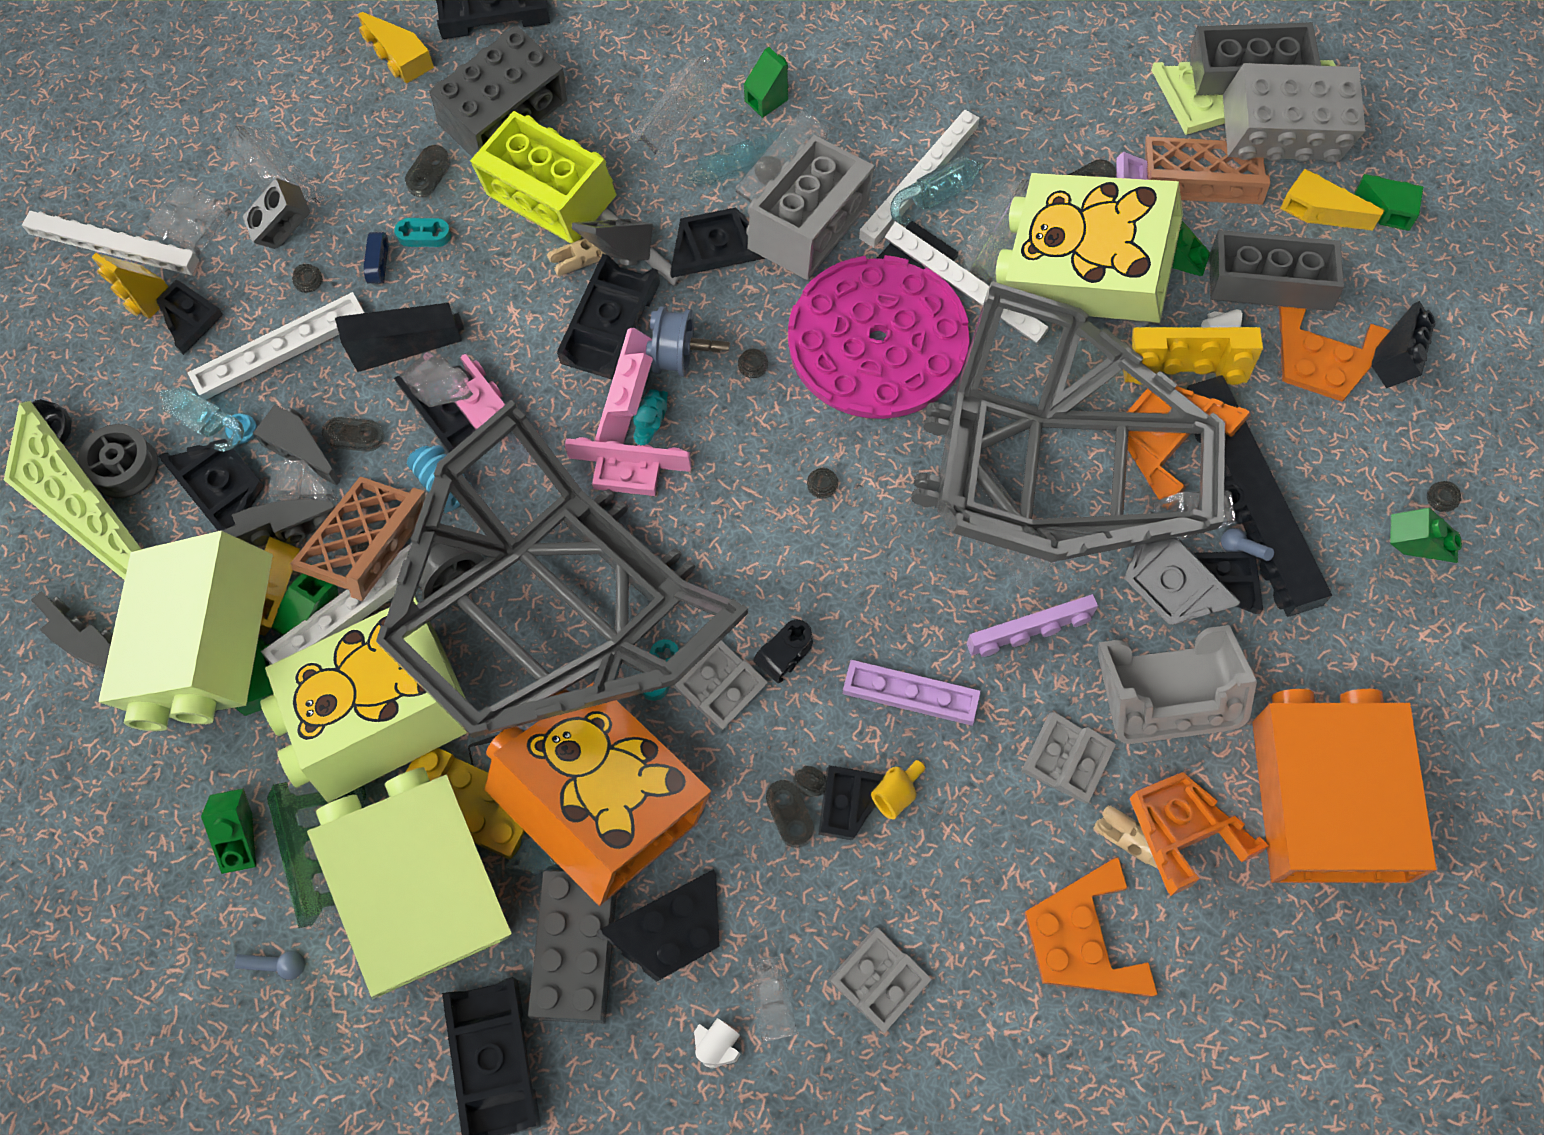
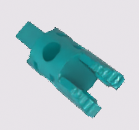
M650 389L641 400L637 414L633 418L634 425L636 426L633 439L637 445L648 444L655 432L660 428L667 412L668 392Z

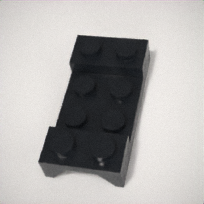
M436 0L439 18L437 26L442 40L469 36V27L522 20L523 27L550 23L547 0Z
M602 253L557 350L560 364L613 380L627 330L629 328L636 329L645 306H650L660 284L658 270L652 268L641 274L624 269L610 256Z
M511 977L491 986L469 991L442 993L461 1134L511 1135L540 1128L541 1123L536 1091L532 1087L522 1023L524 1015L518 980Z

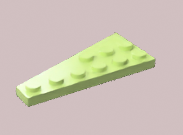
M1320 60L1321 66H1336L1333 60ZM1164 62L1153 63L1151 71L1185 135L1225 124L1223 95H1196L1193 70L1190 62H1179L1178 66H1164Z
M31 401L19 403L4 481L125 580L131 552L142 549Z

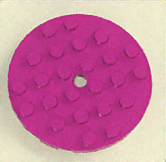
M886 255L884 259H866V256L851 258L839 262L818 274L802 290V295L796 305H793L788 323L790 358L796 373L808 390L821 401L839 411L872 419L905 416L924 409L928 403H934L941 398L959 377L967 358L970 340L968 318L965 309L950 285L926 267L923 270L920 267L909 264L907 259ZM874 331H881L886 334L884 341L870 338V334Z

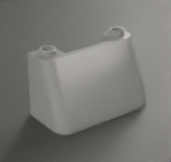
M1230 625L1206 628L1197 636L1195 646L1192 649L1132 656L1131 648L1125 641L1099 642V663L1117 738L1121 742L1135 744L1239 729L1249 721L1257 681Z

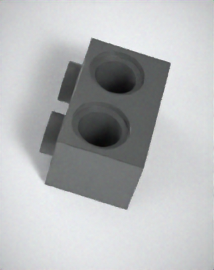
M275 178L242 217L253 243L275 249L282 245L311 212L300 186Z

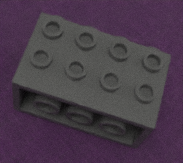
M518 25L509 31L503 32L495 42L488 47L482 48L475 57L467 63L458 66L455 72L444 80L438 81L429 90L438 125L472 157L513 111L523 116L529 115L539 123L567 101L563 67Z

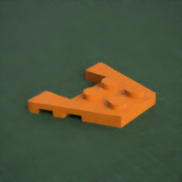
M1278 306L1281 332L1282 382L1343 402L1372 367L1371 364L1376 347L1391 330L1370 324L1360 349L1300 329L1306 311L1305 308Z
M1178 386L1175 388L1209 416L1214 413L1225 421V433L1230 437L1251 416L1250 412L1244 408H1236L1224 404L1223 401L1214 398L1209 399ZM1147 388L1127 412L1168 414L1172 407ZM1129 431L1128 451L1162 506L1167 509L1186 487L1163 469L1162 466L1188 438L1190 433Z
M1184 772L1142 788L1130 797L1133 809L1170 896L1193 886L1200 879L1179 850L1219 833L1242 863L1259 855L1269 846L1260 836L1255 840L1242 828L1245 824L1236 816L1229 818L1215 806L1218 801Z
M1119 858L1110 860L1025 911L1024 914L1042 984L1142 995L1145 997L1157 995L1148 962L1112 969L1092 897L1125 891L1127 889Z

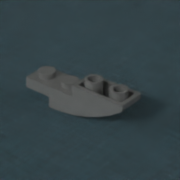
M307 499L267 503L232 514L235 526L223 531L254 546H263L267 543L269 537L273 538L275 536L282 542L294 544L302 541L306 535L317 531L333 511L335 505L329 501Z
M41 591L32 598L31 601L50 620L40 631L80 662L105 673L113 634L106 628L103 631H99L92 624L86 626L76 616L71 619L66 614L71 609L58 596L51 599Z

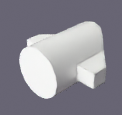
M1239 309L1226 313L1211 312L1208 314V319L1202 321L1201 327H1242V312Z
M717 1018L709 1030L699 1024L694 1031L696 1057L705 1066L717 1068L734 1063L741 1055L732 1048L740 1034Z

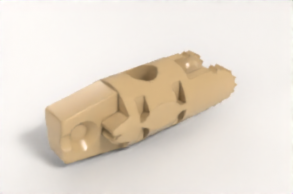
M584 238L547 253V257L552 263L558 262L554 270L557 276H562L598 262L602 253H605Z
M1108 805L1103 811L1102 815L1104 817L1095 823V831L1140 861L1158 869L1140 823L1115 807Z

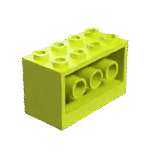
M516 111L509 115L470 160L488 196L570 244L579 241L582 237L572 229V222L596 221L617 196L612 183L613 179L606 167V161L599 153L594 151L591 153L585 150L575 140H567L560 136L553 128H545L539 125L531 116H523Z

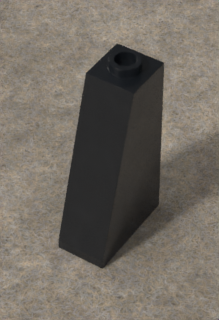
M449 303L345 315L335 318L341 344L357 372L461 342L462 339L459 331L464 330L459 312L453 314Z

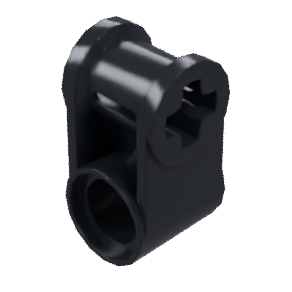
M791 620L770 641L760 648L753 662L776 683H781L784 680L782 677L787 672L791 673L796 665L812 649L811 627L803 620ZM803 634L804 640L802 642L798 639L792 642L793 635L800 637Z

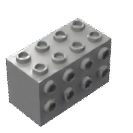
M1243 63L1223 94L1228 157H1239L1241 160L1267 158L1270 161L1295 159L1299 162L1308 160L1336 162L1345 156L1366 131L1359 67Z

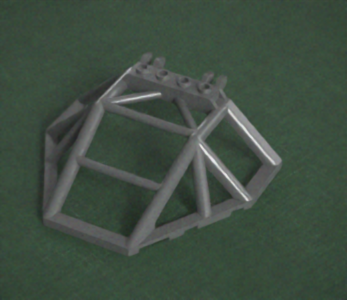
M992 281L987 290L952 406L939 404V402H931L926 406L925 413L929 417L924 420V430L937 436L946 434L940 476L927 473L916 474L913 484H915L914 486L917 489L912 491L911 499L914 504L921 505L922 507L935 506L939 515L954 534L1049 562L1216 530L1224 522L1225 421L1214 413L1210 416L1178 392L1175 389L1177 384L1161 371L1157 374L1142 363L1144 358L1106 328L1100 330L1087 320L1089 315L1081 308ZM1004 308L1063 326L1038 407L978 389ZM1083 336L1108 356V358L1064 390L1080 337ZM1123 369L1172 407L1168 414L1070 411ZM986 411L1017 420L983 435ZM1042 428L1116 431L1109 516L1032 519ZM1029 429L1019 513L979 464L982 449ZM1129 431L1201 434L1199 510L1124 515ZM976 481H978L999 509L974 502Z
M510 400L437 463L434 472L435 479L430 493L427 492L411 538L412 545L407 559L403 561L396 581L398 585L384 626L381 625L376 642L474 738L675 685L748 614V608L744 604L738 603L734 598L728 599L684 581L696 567L691 561L683 564L676 572L672 571L670 567L677 563L682 553L674 548L660 560L617 522L627 512V504L623 501L618 502V504L606 512L604 508L615 497V494L610 489L602 492L594 500L582 491L528 421L526 415L517 408L516 403ZM511 431L561 494L553 504L515 538H513L463 476V473ZM450 492L485 535L440 523ZM562 521L584 541L539 543ZM433 542L489 556L417 605L415 604L414 598ZM598 554L616 570L615 630L535 556ZM520 560L608 642L549 673L467 595ZM630 583L650 603L628 623ZM680 601L715 615L667 662L634 646ZM454 604H457L537 681L478 712L404 639ZM622 663L641 672L640 674L617 679ZM598 671L593 686L556 695Z

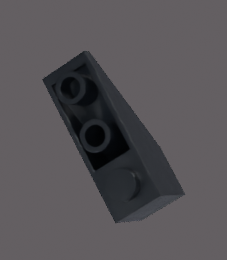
M1420 301L1414 303L1375 349L1371 366L1386 389L1422 376L1425 361H1427L1429 344H1431L1433 328L1435 327V319L1431 311L1425 310Z

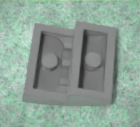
M721 640L682 679L672 686L718 728L723 730L768 682L745 659L742 661Z
M1052 712L1048 714L1021 772L1083 803H1089L1116 744L1089 727L1082 729L1059 714Z
M874 928L828 979L882 1033H885L932 980L907 954L902 953L879 928Z

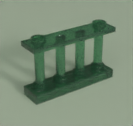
M287 782L273 784L267 800L298 928L312 926L319 917L320 912H322V908L333 906L335 903L331 892L320 894L319 891H314L311 879L314 878L315 874L323 872L318 859L312 861L311 858H306L303 848L306 842L310 841L307 831L320 825L303 828L302 825L298 826L295 814L299 809L325 805L328 802L319 792L296 796L294 793H290ZM363 785L335 799L338 800L350 795H357L362 808H365V786Z

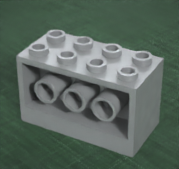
M813 135L806 144H801L796 156L790 162L787 161L783 165L776 179H771L767 183L762 195L759 198H754L748 208L749 225L746 231L748 235L747 249L808 280L868 206L875 165Z

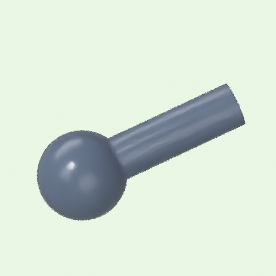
M1228 529L1221 537V545L1226 552L1243 551L1266 561L1271 560L1274 555L1272 548L1248 540L1246 534L1240 529Z
M294 951L286 952L280 957L237 954L235 960V969L277 972L285 980H293L299 977L305 966L302 955Z

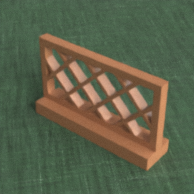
M1146 136L1145 160L1147 161L1148 180L1179 181L1181 200L1263 205L1270 186V176L1265 174L1264 158L1241 160L1239 157H1228L1227 142L1222 140ZM1152 145L1164 146L1168 152L1160 155L1153 150ZM1184 147H1192L1198 153L1190 157L1181 150ZM1221 149L1226 155L1218 158L1210 151ZM1175 156L1183 163L1176 166L1169 159ZM1203 157L1212 165L1206 168L1197 161ZM1233 159L1241 166L1234 169L1227 162ZM1161 165V166L1164 167L1166 170H1163V169H1155V168H1157L1158 166ZM1188 167H1190V168H1192V169L1195 170V171H1184V170L1187 169ZM1219 168L1224 173H1218L1214 171ZM1248 170V171H1250V172L1253 173V174H1242V173H1244L1245 171Z
M360 476L290 563L292 570L348 589L352 598L363 601L413 534L426 498L425 491L413 487L410 493ZM363 489L376 493V496L361 500L357 498ZM393 500L402 502L400 506L387 510L384 506L385 502ZM380 504L382 511L363 515V508ZM358 511L360 517L341 522L340 518L344 513ZM381 520L386 521L383 528L369 532L367 524ZM363 526L365 533L346 537L344 530ZM341 532L343 539L326 544L323 543V539L327 535ZM369 542L366 550L352 554L350 546ZM346 548L348 555L332 560L328 559L327 552ZM323 554L325 562L314 565L305 563L309 557ZM348 564L352 565L346 577L335 574L332 569Z

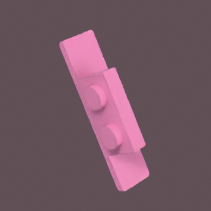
M635 328L627 330L595 437L596 442L617 441L624 444L631 417L637 414L653 358L646 354L647 342L652 341V339Z
M464 354L460 358L472 380L450 393V395L475 430H477L505 404L500 399L503 395L493 381L488 383L484 378L486 373L477 360L472 362Z
M583 437L566 439L565 441L568 458L596 462L592 481L593 489L605 491L610 489L613 492L655 496L660 469L691 471L690 453L680 448L660 449L653 448L647 444L641 446L623 445L617 441L596 442Z

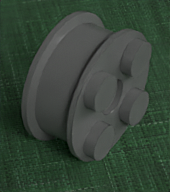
M112 424L94 431L87 437L78 453V465L101 494L111 498H127L140 493L153 481L158 470V456L155 449L138 430L124 424Z
M433 542L418 588L422 589L423 599H426L483 561L484 558L481 554Z

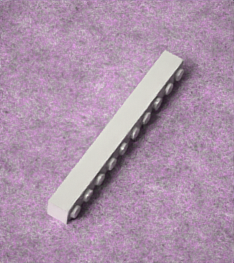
M964 110L863 225L860 229V240L873 248L881 241L894 222L900 219L976 131L979 125V117L967 110Z
M29 211L22 224L23 228L30 235L188 275L193 274L199 263L196 253L190 249L177 248L171 244H161L155 240H145L139 236H129L123 232H113L107 228H97L91 224H81L75 220H65L59 216H49L43 212Z
M896 221L885 235L888 242L939 275L943 280L983 307L989 288L986 283ZM1003 309L1000 319L1037 345L1049 330L1048 326L1034 317Z

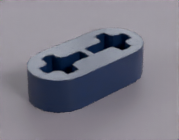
M369 232L364 259V276L367 284L384 283L389 247L388 237L385 232Z

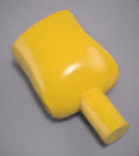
M915 760L906 771L901 767H892L886 772L881 783L872 791L871 797L874 803L888 819H896L916 799L917 793L913 782L925 771V766L922 762Z

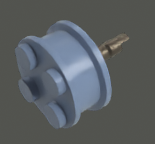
M660 306L658 311H652L650 328L653 329L652 341L647 342L646 354L653 358L651 367L655 374H660L662 370L678 371L679 376L685 377L688 372L692 350L721 353L722 350L729 351L731 343L728 341L693 338L694 315L692 309H686L684 313L669 312L666 306Z

